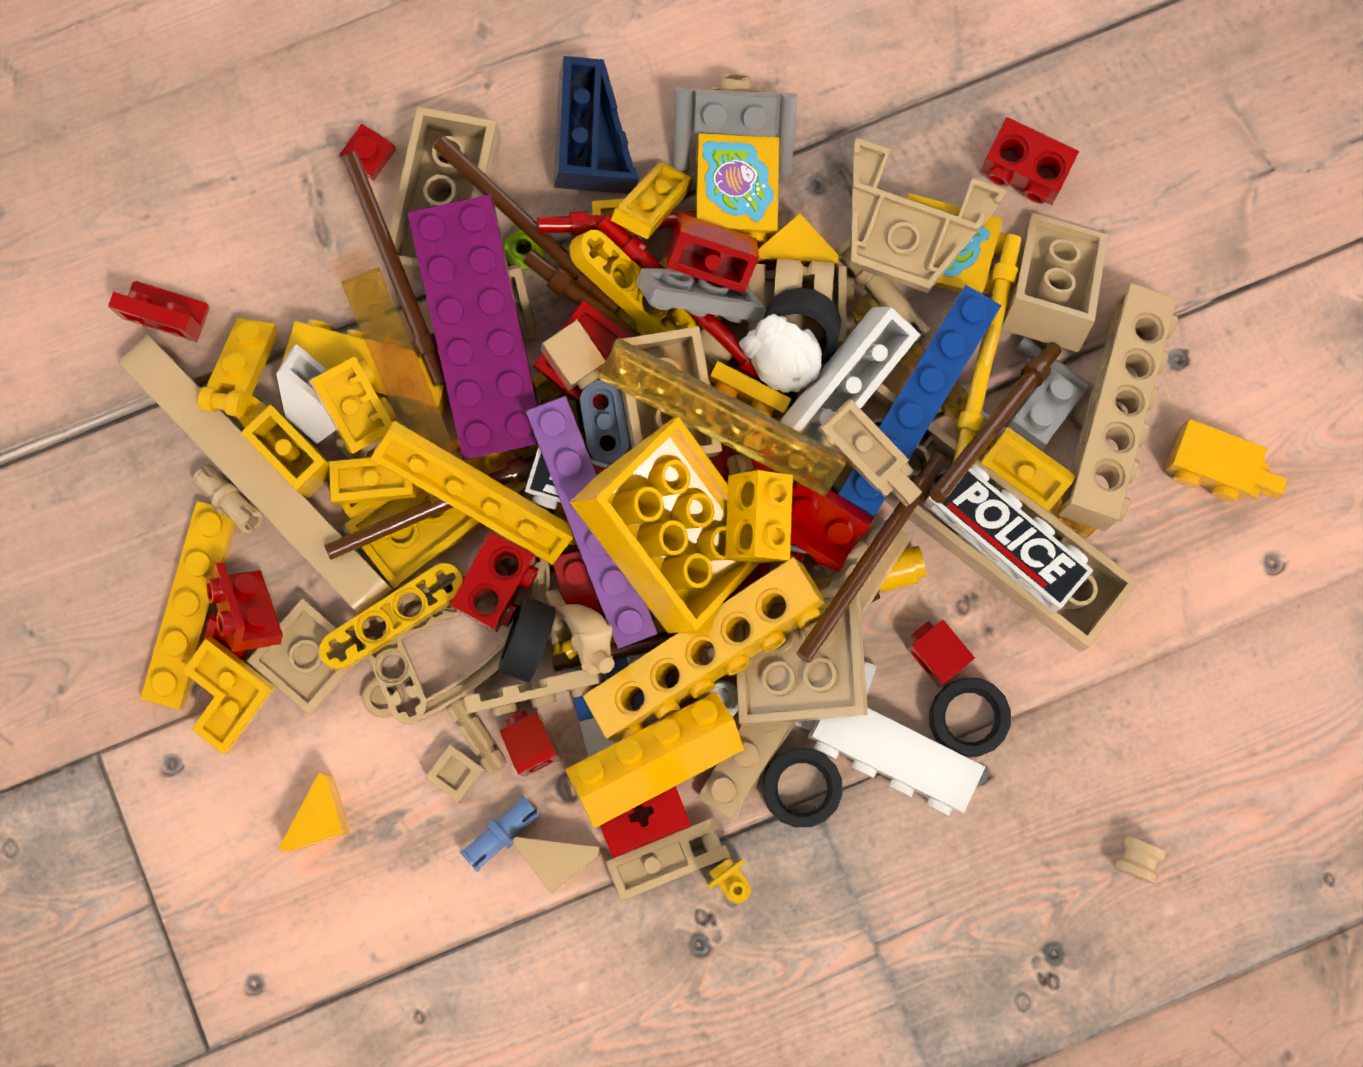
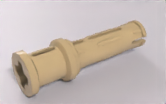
M851 238L835 251L838 254V259H842L855 275L854 282L857 286H861V288L866 286L882 307H892L921 334L912 346L920 338H924L932 331L893 281L850 266Z

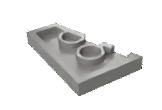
M641 269L636 281L647 302L661 310H669L670 307L685 309L696 316H706L708 313L720 315L729 321L739 323L743 320L759 322L765 309L749 286H747L745 293L672 269Z

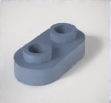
M596 380L584 388L579 400L586 447L589 455L595 461L613 464L625 455L629 448V436L622 395L613 383L606 380ZM596 395L605 396L608 400L607 408L604 410L596 409L592 403L593 397ZM610 436L614 439L615 446L613 450L604 451L599 445L601 437Z

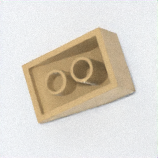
M1031 212L1016 267L1019 269L1016 285L1010 288L1001 330L1045 343L1054 342L1062 348L1079 352L1095 322L1108 234Z

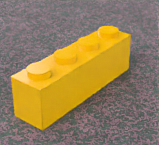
M309 319L308 324L294 322L282 363L291 348L296 344L327 370L338 365L348 357L355 356L358 362L364 360L375 377V382L371 385L379 398L385 397L391 404L443 417L449 398L446 383L433 387L422 358H417L416 353L409 351L410 347L394 340H386L385 345L370 341L371 337L356 330L349 329L346 334L331 331V325L314 319Z
M715 691L565 769V772L593 828H596L743 751L744 747L732 715Z

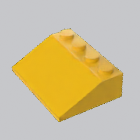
M679 417L671 419L598 474L570 501V504L667 633L696 632L760 564L725 560L728 484Z

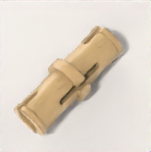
M212 465L204 466V470L210 474L209 477L201 468L198 469L193 476L192 482L212 501V507L217 513L225 514L244 534L251 533V529L246 525V522L254 530L261 525L263 520L262 513L256 510L243 497L242 492L233 483L229 484Z

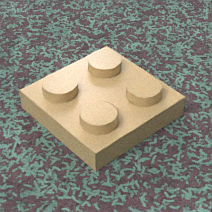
M302 598L280 623L283 633L281 645L258 648L247 662L304 712L312 716L355 666L344 671H337L328 667L321 660L319 646L322 639L337 629V627ZM338 641L332 644L334 651L329 655L330 659L336 657L344 661L348 658L345 651L356 643L350 641L342 645Z

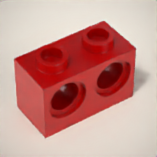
M1006 117L980 172L987 174V178L999 186L1007 187L1010 185L1023 191V195L1032 202L1038 204L1046 202L1053 205L1079 154V150ZM1004 150L1013 151L1018 156L1019 161L1008 162L1002 158L1000 152ZM1037 168H1049L1054 173L1055 178L1051 180L1042 178L1038 174Z
M490 532L450 606L455 611L498 633L502 625L508 627L511 624L519 608V605L514 603L522 588L527 591L530 589L539 572V569L534 566L537 562L535 555ZM512 556L519 561L517 571L511 576H501L497 573V564L503 557ZM487 592L496 594L499 602L494 611L481 613L477 610V600L482 594Z

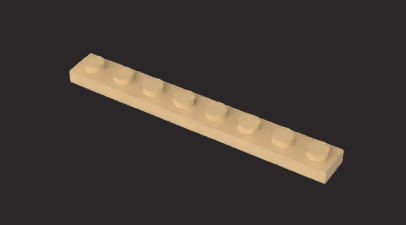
M875 515L871 527L851 550L843 568L837 572L827 589L841 588L886 520ZM900 530L860 589L861 616L866 612L912 538L903 530ZM796 722L742 725L738 733L744 750L718 763L697 797L730 820H735Z

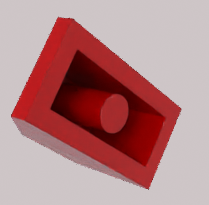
M525 709L510 716L505 720L507 727L499 731L513 766L520 776L527 777L562 758L540 713L537 711L530 715L528 710Z

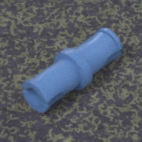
M522 796L499 819L494 821L492 818L486 824L488 828L464 850L462 849L460 853L478 872L502 848L506 846L509 849L514 844L512 839L541 815Z

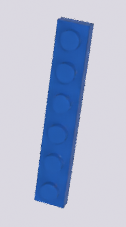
M965 285L879 427L908 459H910L1002 306L968 285ZM855 469L838 494L872 518L875 517L886 498L878 490L875 491Z

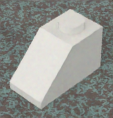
M296 344L291 348L276 373L284 414L288 421L318 444L333 433L336 428L309 380L327 371V369Z

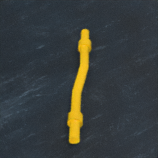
M1007 234L1005 236L1000 262L994 266L991 279L994 283V289L991 299L1002 306L981 340L965 411L960 412L956 427L960 433L953 462L983 426L984 416L981 415L989 376L1003 324L1010 288L1016 285L1019 271L1018 267H1016V261L1022 238L1015 234Z

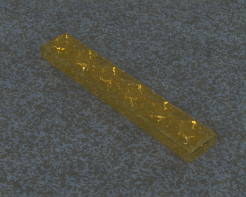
M380 267L341 281L399 424L458 458ZM427 492L433 507L444 503L441 499Z
M620 338L617 339L598 376V379L673 418L679 417L683 423L782 474L793 475V480L823 496L827 494L845 466L847 457Z

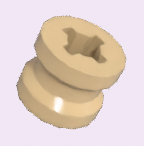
M1126 836L1123 843L1126 850L1123 857L1117 859L1114 868L1137 879L1155 884L1157 879L1155 869L1157 864L1164 860L1167 852L1139 839Z

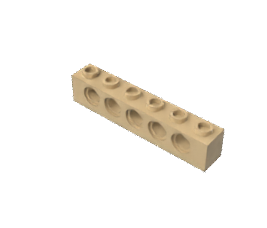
M1130 283L1117 298L1070 472L1076 475V477L1063 495L1058 513L1059 516L1104 532L1117 521L1121 522L1124 519L1130 503V498L1125 497L1128 483L1131 484L1134 481L1140 465V461L1135 459L1137 449L1143 445L1149 431V424L1145 423L1147 411L1153 408L1159 393V387L1154 386L1157 374L1163 371L1168 359V351L1164 350L1166 339L1172 336L1178 320V316L1173 314L1177 301L1176 298ZM1135 330L1143 333L1147 341L1141 339ZM1126 366L1133 368L1138 377L1131 375L1127 371ZM1116 402L1122 403L1127 408L1128 414L1120 411ZM1106 438L1112 439L1117 444L1118 451L1109 447ZM1096 474L1106 479L1109 488H1105L1097 482Z

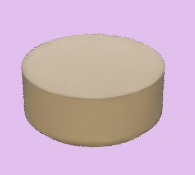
M377 678L372 679L367 683L362 694L365 709L376 717L388 718L393 716ZM401 685L390 686L391 695L398 690L404 702L405 693ZM404 704L397 706L399 711L401 710Z

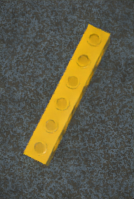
M792 557L789 561H786L721 604L696 632L677 633L583 695V698L606 739L619 742L644 729L658 719L659 721L681 709L679 705L690 697L699 698L706 695L715 688L714 682L727 673L731 676L743 671L751 664L750 658L762 650L770 652L778 648L786 641L785 635L798 627L805 629L815 624L822 616L820 612L824 611L828 604L805 566ZM785 599V612L779 618L772 619L770 615L772 604L777 600ZM749 622V636L744 641L737 642L735 638L736 629L740 624ZM713 645L715 649L713 660L707 665H702L700 656L703 649ZM678 668L680 673L679 681L674 687L668 688L666 676L672 669ZM643 691L645 696L644 704L640 709L634 711L631 704L632 698L637 692Z

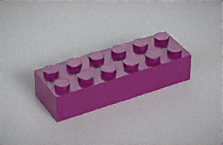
M485 195L407 212L463 460L538 444L526 411L538 407L539 403L493 198L491 195Z

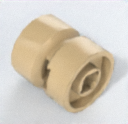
M777 259L774 297L788 289L803 288V281L814 283V290L829 297L832 301L835 262L812 261L808 267H804L800 260Z

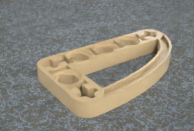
M506 556L500 559L496 570L502 576H509L502 563L510 560L511 568L519 566V561L515 557ZM540 558L541 562L535 565L539 572L533 582L531 598L546 604L544 592L551 590V572L548 562ZM469 569L464 570V571L461 572L462 575H463V578H465V576H466V574L468 573ZM455 575L439 581V584L430 591L427 587L421 589L428 597L430 606L437 602L432 594L440 589L445 590L452 586V582L456 579ZM491 592L482 594L477 600V608L497 600L498 596ZM414 594L403 597L399 603L400 613L404 616L406 607L414 602L422 603L421 599ZM445 607L370 655L368 659L390 712L401 723L412 725L446 710L452 703L470 695L498 673V665L506 640L489 657L465 676L428 698L403 640L463 614L455 611L453 608ZM380 617L370 618L364 625V634L370 640H377L374 636H367V632L372 629L371 622L377 619L379 623L386 624ZM398 656L404 661V673L397 679H388L383 674L382 665L387 658ZM411 678L414 685L406 686L405 688L412 699H420V704L415 707L416 715L412 717L407 712L400 713L397 706L404 704L400 692L397 690L391 695L389 690L390 686H402Z

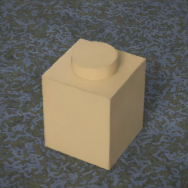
M578 320L542 343L540 351L568 391L576 385L582 391L589 384L602 377L599 370L603 368L606 361Z

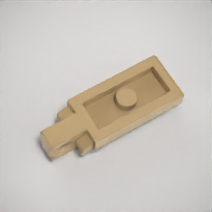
M849 399L817 429L875 491L878 490L884 497L891 492L907 507L922 493L907 477L913 471L907 463L909 459L853 400Z

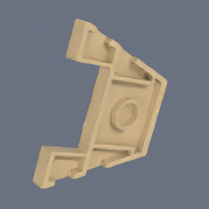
M856 137L853 148L850 266L928 293L1003 202L1007 190L972 178L958 216L878 189V185L888 162L891 149Z

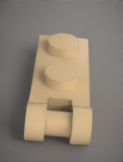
M715 817L606 861L620 900H626L730 857L727 846L721 845L716 830L719 829ZM700 837L706 853L695 857L689 841Z

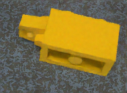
M252 395L243 416L237 417L245 428L241 434L297 492L309 499L330 479L329 461L285 418L284 414L271 404L267 407Z
M1191 419L1180 426L1164 472L1174 475L1173 480L1175 482L1192 488H1196L1198 485L1213 490V496L1228 502H1236L1237 499L1241 501L1246 497L1257 499L1259 493L1277 499L1283 495L1288 479L1267 471L1269 464L1264 462V458L1268 448Z

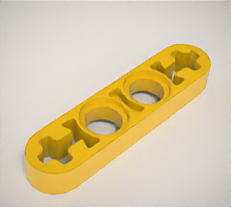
M591 230L576 236L571 241L570 256L576 267L649 334L696 327L693 318L684 309L670 307L669 310H661L654 307L652 315L645 311L642 305L643 293L636 284L641 268L605 234L598 230ZM615 267L622 270L626 277L624 288L618 286L614 280L613 272Z
M441 563L430 568L323 638L319 646L321 660L328 667L337 671L352 668L448 606L464 580L462 573L449 563ZM444 573L447 577L455 575L456 579L452 582L454 589L449 593L444 589L433 593L432 596L437 602L430 606L428 597L419 587L425 583L430 591L439 584L437 577L440 574ZM409 594L418 596L422 602L420 612L413 617H405L399 611L400 600ZM373 617H380L386 623L385 634L377 640H370L364 634L366 621ZM355 629L357 638L366 645V648L360 651L359 646L354 644L345 651L348 658L344 661L336 657L330 659L329 655L334 651L332 644L338 641L340 644L345 645L354 640L348 632Z

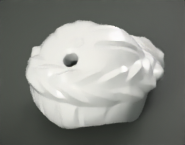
M776 314L767 316L758 323L755 330L749 331L747 336L739 342L745 356L750 358L761 381L774 390H780L785 393L797 392L808 387L819 376L822 352L817 339L810 330H800L796 324L787 322L785 316H778Z

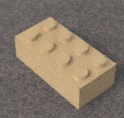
M417 106L389 230L407 277L422 280L407 212L484 196L433 148L435 143L445 136L492 180L501 140L495 120Z

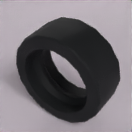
M794 288L781 292L771 300L766 308L763 319L772 314L778 316L801 314L815 319L825 329V336L818 340L822 352L821 365L827 362L836 351L842 323L839 310L830 298L816 290Z
M524 597L515 615L498 665L499 673L525 682L532 680L553 627L556 615V608L554 606Z
M962 678L949 683L935 696L929 710V726L935 740L939 744L965 757H979L994 751L1006 739L1011 727V709L1005 695L994 684L981 678ZM964 693H975L984 697L990 703L994 712V725L991 732L984 739L977 742H964L957 739L949 731L946 724V710L949 703L956 696Z
M794 748L780 754L769 765L763 779V798L769 811L780 822L795 828L814 827L827 821L837 810L843 795L842 778L837 766L825 754L811 748ZM796 763H807L815 766L823 774L827 782V794L824 802L817 809L808 813H797L788 809L781 802L778 795V781L781 774L788 767Z

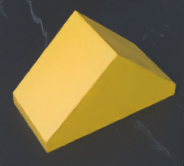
M798 214L758 249L759 259L757 264H765V270L776 271L777 259L800 260L804 267H808L812 261L835 262L834 271L837 269L838 254L801 214Z
M318 773L279 849L285 852H294L350 834L333 776L328 773Z

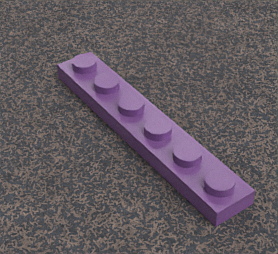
M561 397L526 411L607 622L612 624V635L617 648H622L657 634L646 603L570 504V501L597 474L567 397Z

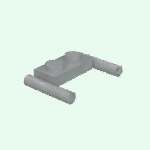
M687 87L676 88L673 168L677 170L689 169L690 130H694V133L764 137H775V134H779V175H791L797 94L790 92L777 94L691 89Z
M1024 337L1016 348L1017 351L1029 360L1033 357H1038L1043 350L1027 337ZM1057 359L1050 367V375L1041 386L1036 388L1007 426L1039 450L1045 447L1091 385ZM982 409L981 415L984 416V424L991 415ZM1003 426V428L999 431V433L994 438L995 440H997L999 436L1003 433V431L1006 429V426Z

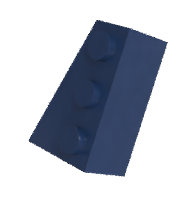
M563 56L558 84L554 188L629 194L639 181L636 167L633 166L629 153L627 136L622 129L618 116L617 102L603 59Z

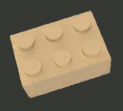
M699 326L615 340L611 349L618 387L623 400L630 450L671 419L679 417L707 457H714L722 452Z

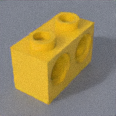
M760 470L728 475L725 560L760 564L790 560L793 475Z

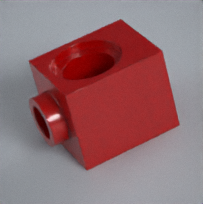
M928 620L910 635L915 643L907 650L938 688L975 659L973 654L944 620H941L935 626Z

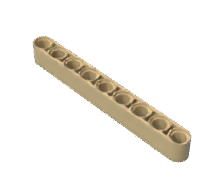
M149 334L118 361L128 374L358 614L381 601L394 590L357 550L330 560L324 545L343 536L305 496L297 492L241 434L242 430L222 410L216 409L214 413L199 410L198 395L201 388Z

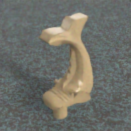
M558 589L544 592L546 604L556 608L555 620L549 639L552 640V645L570 640L571 631L573 636L571 637L572 650L574 653L578 652L581 667L585 673L589 675L601 672L609 673L614 667L613 657L610 656L612 624L607 625L602 615L589 607L580 604L567 605Z

